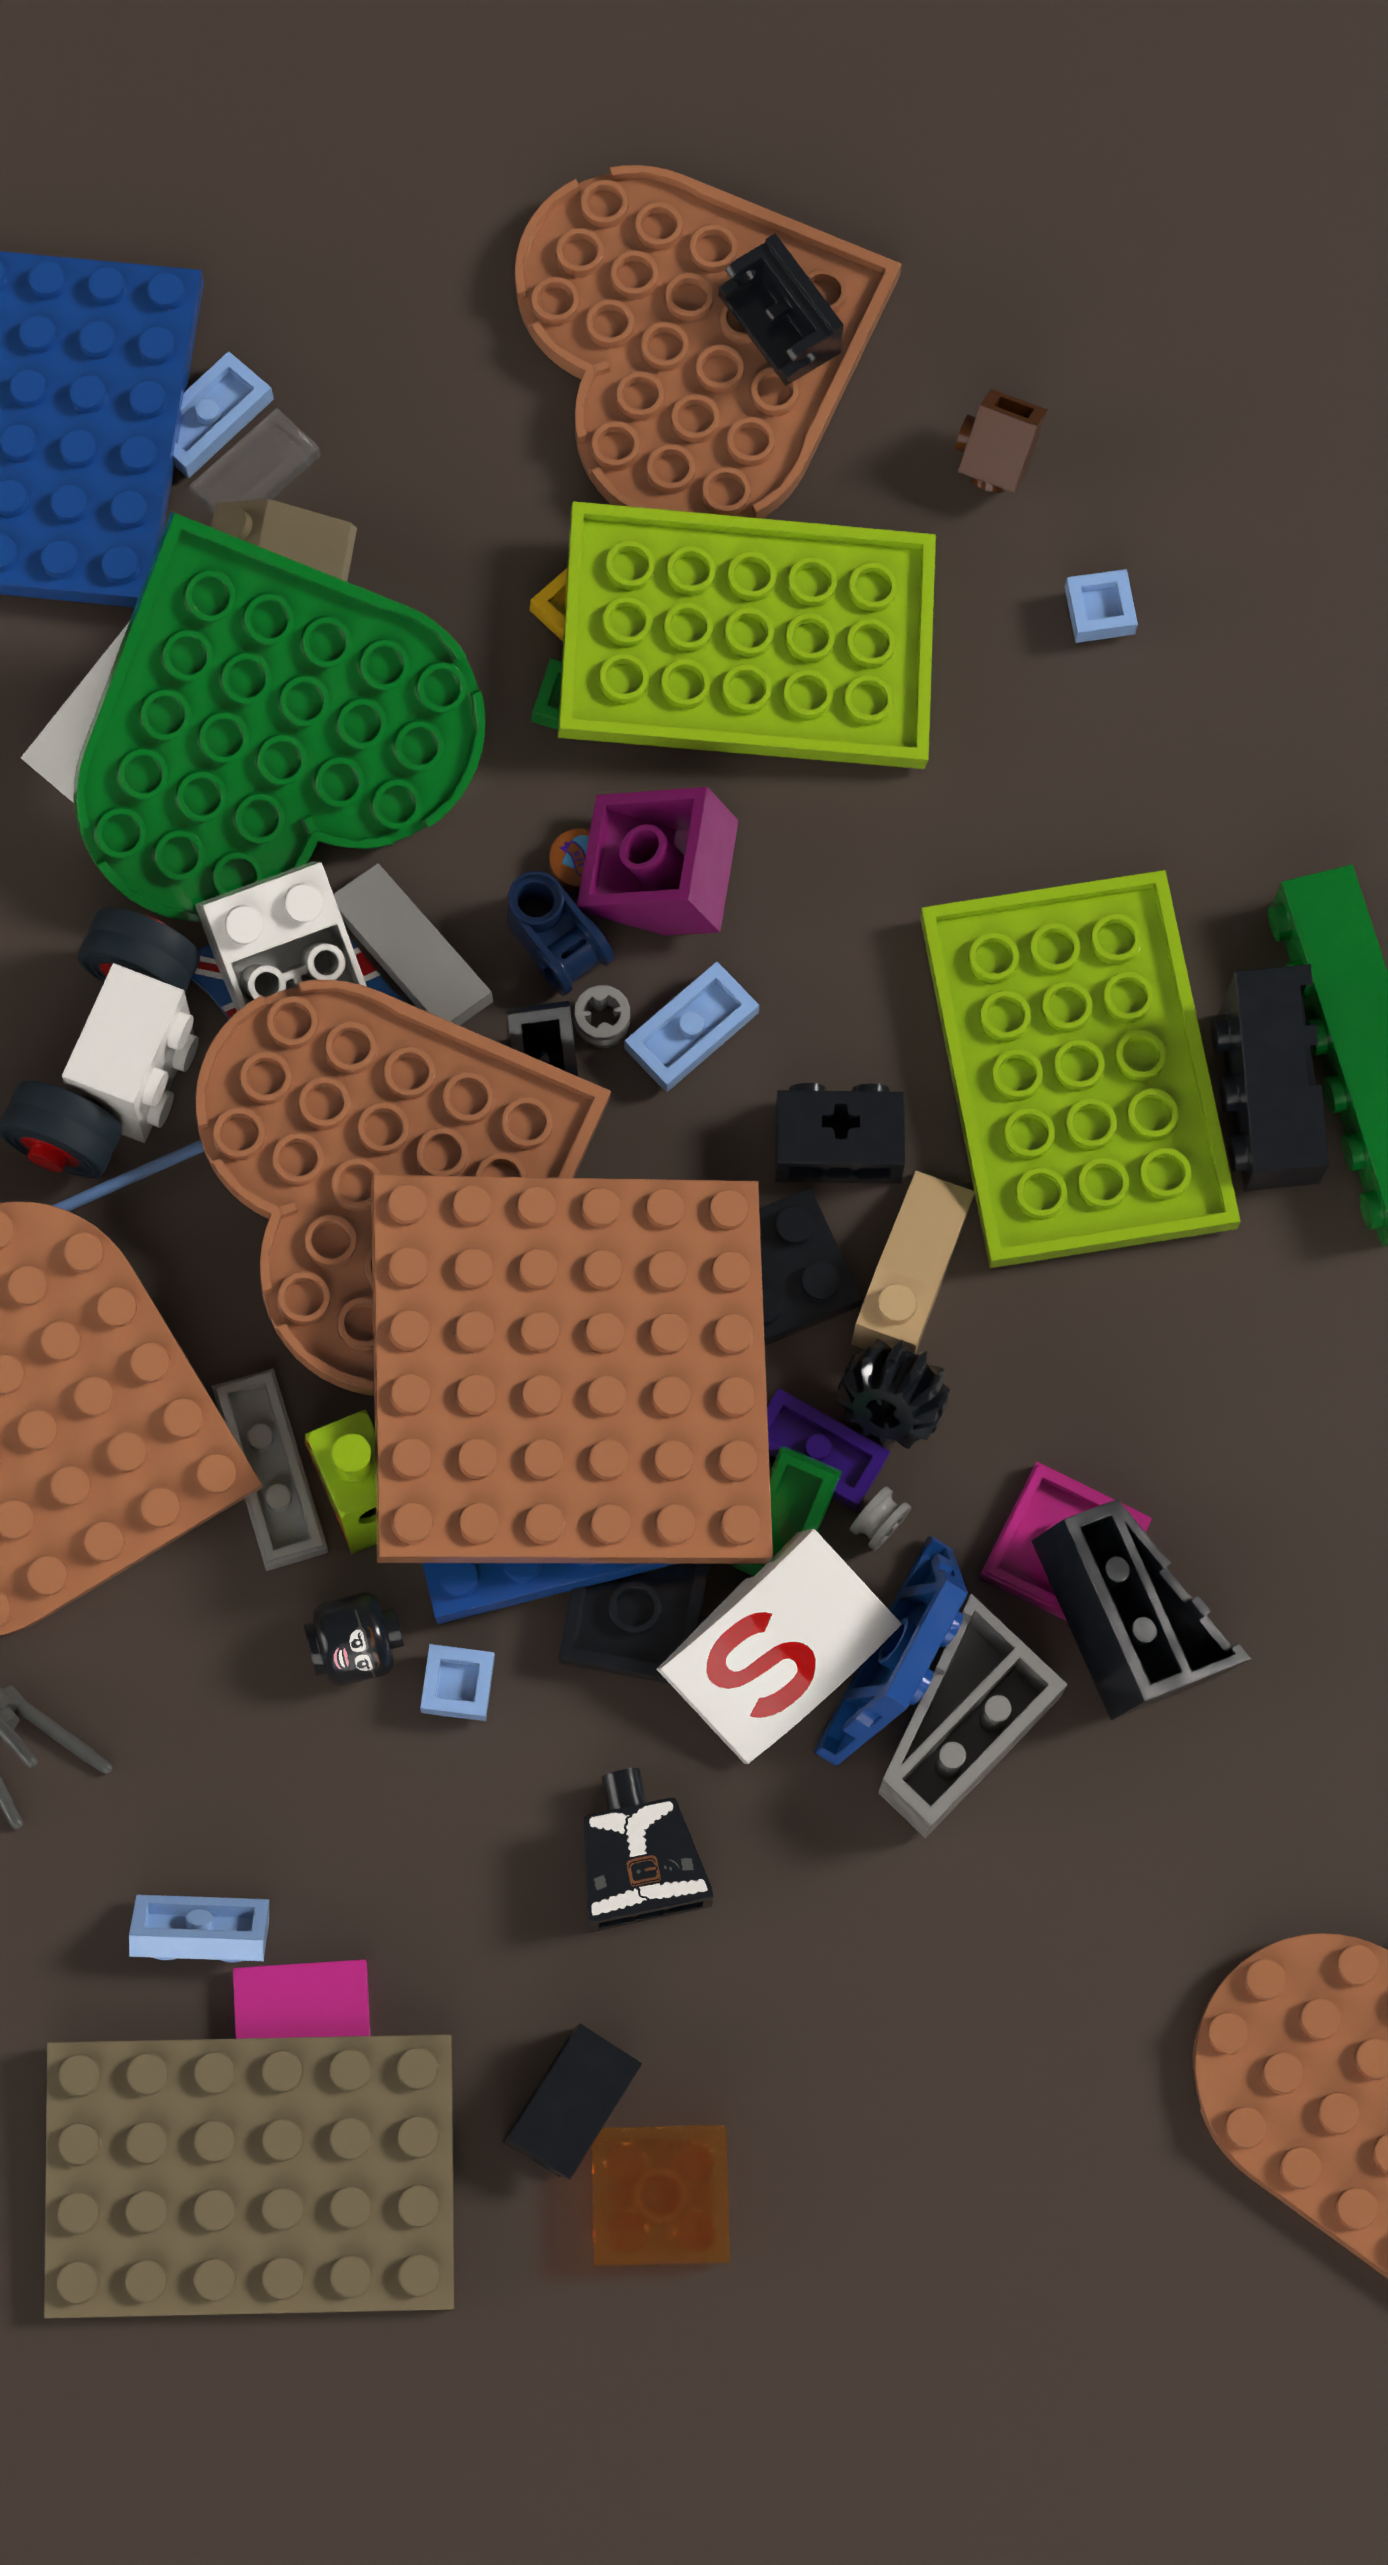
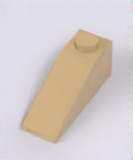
M915 1171L856 1321L852 1345L867 1349L877 1339H880L892 1348L903 1339L908 1351L916 1354L973 1200L974 1191Z

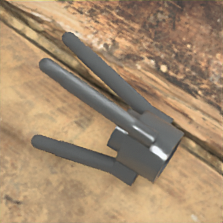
M9 1685L4 1689L0 1687V1741L3 1740L27 1767H35L38 1760L26 1746V1743L14 1731V1728L19 1723V1717L15 1714L16 1712L101 1773H111L112 1765L110 1762L28 1703L13 1685ZM0 1776V1808L3 1810L12 1829L19 1830L23 1826L22 1818Z

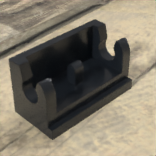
M776 233L766 238L763 244L736 259L725 269L731 279L719 287L718 296L785 386L841 353L844 324Z
M581 2023L572 2030L503 2142L556 2176H563L570 2180L642 2063Z

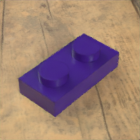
M778 1388L767 1406L769 1462L774 1464L780 1447L785 1446L842 1470L843 1472L832 1497L858 1511L887 1462L891 1451Z

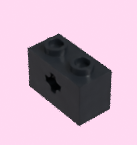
M799 1083L790 1086L789 1090H777L775 1105V1182L901 1184L905 1167L904 1092H890L889 1087L874 1083L854 1086L852 1091H827L824 1085L817 1083ZM832 1124H844L847 1138H835Z

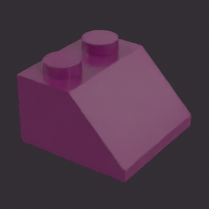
M708 787L596 795L577 907L583 913L664 936L720 933L739 820Z

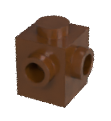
M991 389L980 404L976 417L967 414L961 426L955 444L956 450L964 452L958 472L970 476L971 482L983 490L994 493H1003L1005 490L1015 493L1026 475L1048 409Z

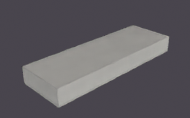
M379 863L333 894L344 924L417 1008L460 1026L493 1002L492 991Z
M274 1368L212 1386L218 1411L264 1486L244 1499L265 1570H273L328 1553L327 1544Z

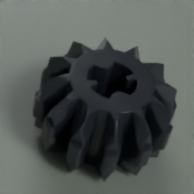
M877 1339L867 1349H859L857 1354L851 1357L844 1370L845 1374L839 1383V1392L836 1397L844 1405L843 1420L859 1423L861 1426L860 1434L863 1436L872 1434L879 1437L884 1448L895 1440L901 1446L910 1449L919 1439L927 1440L930 1434L936 1431L943 1417L942 1415L949 1403L948 1396L951 1390L943 1383L945 1369L927 1364V1350L918 1354L908 1351L903 1339L892 1348L884 1341Z

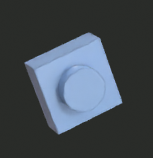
M1127 569L1067 577L1064 588L1075 643L1136 634L1138 622Z
M429 1644L420 1706L421 1713L486 1721L495 1653Z

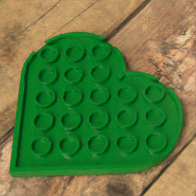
M171 512L77 762L73 799L75 817L84 846L100 872L116 889L130 900L159 915L173 919L201 922L195 904L306 864L318 841L346 848L366 849L395 844V841L409 837L425 827L429 828L438 822L462 797L477 769L485 737V709L482 691L478 689L473 671L460 645L444 628L425 614L327 573Z

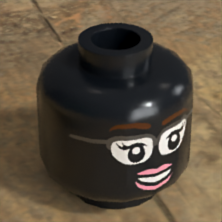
M369 1592L321 1603L314 1610L313 1623L304 1625L316 1675L327 1674L329 1680L337 1686H345L386 1675L391 1671L394 1664L392 1649L404 1646L395 1608L382 1611L378 1599Z

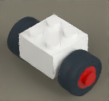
M105 907L96 913L89 927L88 934L80 946L78 961L87 972L104 984L62 1074L66 1089L37 1081L20 1082L11 1096L9 1107L5 1110L0 1120V1136L8 1144L44 1169L84 1178H99L105 1172L121 1134L145 1143L152 1126L158 1128L163 1126L174 1098V1093L169 1091V1088L177 1071L186 1072L190 1067L199 1042V1038L194 1035V1017L190 1015L185 996L190 979L193 977L200 960V953L195 945L162 921L151 916L115 907Z

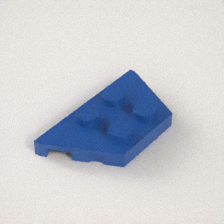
M933 1536L927 1537L889 1609L902 1625L857 1669L813 1753L834 1766L839 1765L904 1712L909 1704L914 1705L923 1697L933 1678V1671L929 1669L939 1647L943 1648L952 1641L962 1624L963 1614L959 1612V1609L968 1592L953 1549Z

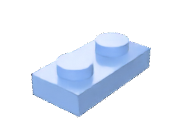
M229 351L183 394L181 406L182 421L178 444L175 443L173 458L175 461L174 466L188 478L198 471L274 400L272 388Z
M715 962L624 1040V1049L667 1093L759 1014V1004L718 962Z
M136 1895L129 1932V1957H151L158 1960H173L177 1958L208 1959L229 1963L264 1961L269 1927V1899Z

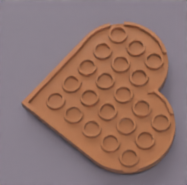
M622 165L610 167L609 174L593 177L580 183L577 182V179H574L555 191L541 204L531 217L520 239L515 263V285L518 308L534 342L556 365L581 379L575 407V437L578 453L589 479L607 502L611 505L765 518L790 497L806 473L900 277L902 264L683 174L653 166ZM775 233L844 324L841 353L787 386L784 385L718 296L719 287L731 279L725 269L739 257L763 244L766 238Z
M309 980L298 982V987L282 990L265 998L262 995L237 1011L225 1023L215 1036L201 1065L196 1089V1117L204 1153L219 1180L241 1203L257 1214L269 1219L261 1247L260 1276L263 1300L276 1333L294 1357L320 1378L340 1388L374 1396L371 1181L373 1175L574 1178L610 1100L611 1091L375 989L347 981Z
M35 1202L0 1203V1637L25 1630L264 1487L121 1250L108 1236L82 1217L64 1209Z
M1317 1933L1286 1938L1264 1947L1241 1962L1218 1986L1204 2009L1198 2024L1192 2053V2070H1194L1195 2086L1201 2107L1200 2112L1216 2144L1240 2171L1388 2279V1950L1372 1942L1340 1934Z

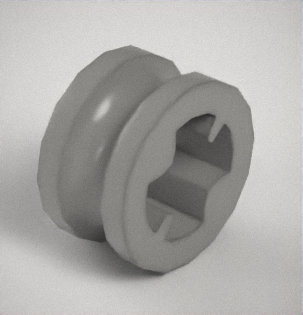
M597 985L588 988L579 996L575 1004L574 1026L578 1036L586 1044L595 1048L615 1046L625 1038L630 1027V1005L620 990L607 985ZM607 1006L614 1008L613 1021L617 1022L615 1025L612 1026L609 1023L603 1022L597 1028L591 1026V1012L588 1011L589 1009L594 1008L601 1012Z
M888 1486L884 1487L866 1505L850 1527V1531L855 1536L859 1533L867 1535L869 1538L868 1547L873 1551H876L887 1541L912 1508L906 1502L902 1504L895 1503L892 1499L893 1491Z

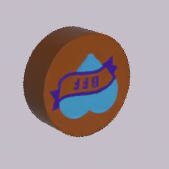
M577 828L562 833L553 842L550 849L549 869L551 876L560 883L565 891L579 894L590 834L589 829Z

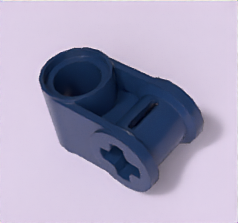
M531 871L520 875L511 884L507 906L508 926L534 959L541 974L557 993L562 996L567 995L573 990L572 983L599 963L607 966L615 960L612 948L605 936L593 921L581 912L553 876L541 871ZM530 898H538L547 902L552 910L542 917H531L523 913L519 906Z

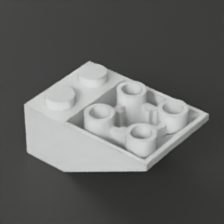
M309 862L195 904L216 964L236 1011H239L261 995L265 998L279 991L298 987V982L338 980L367 987L322 862Z

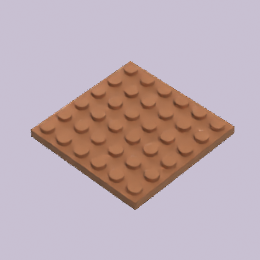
M373 1175L371 1181L377 1563L767 1564L773 1559L758 1181Z

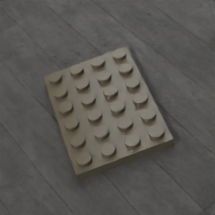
M451 2034L47 2042L44 2318L455 2310Z

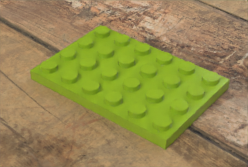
M573 501L570 512L558 738L925 769L929 760L936 534Z
M1166 870L921 907L920 920L989 1269L1238 1229L1241 1220Z

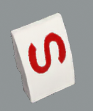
M815 1529L797 1532L754 1577L746 1578L657 1670L744 1764H749L825 1700L902 1623Z

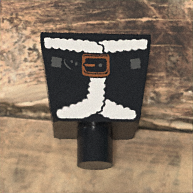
M640 1768L618 1770L602 1776L608 1811L584 1816L586 1903L589 1933L712 1907L714 1898L712 1887L676 1799L666 1798L647 1802Z

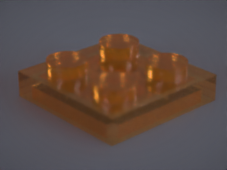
M693 2125L602 2128L592 2144L594 2267L730 2264L727 2126Z

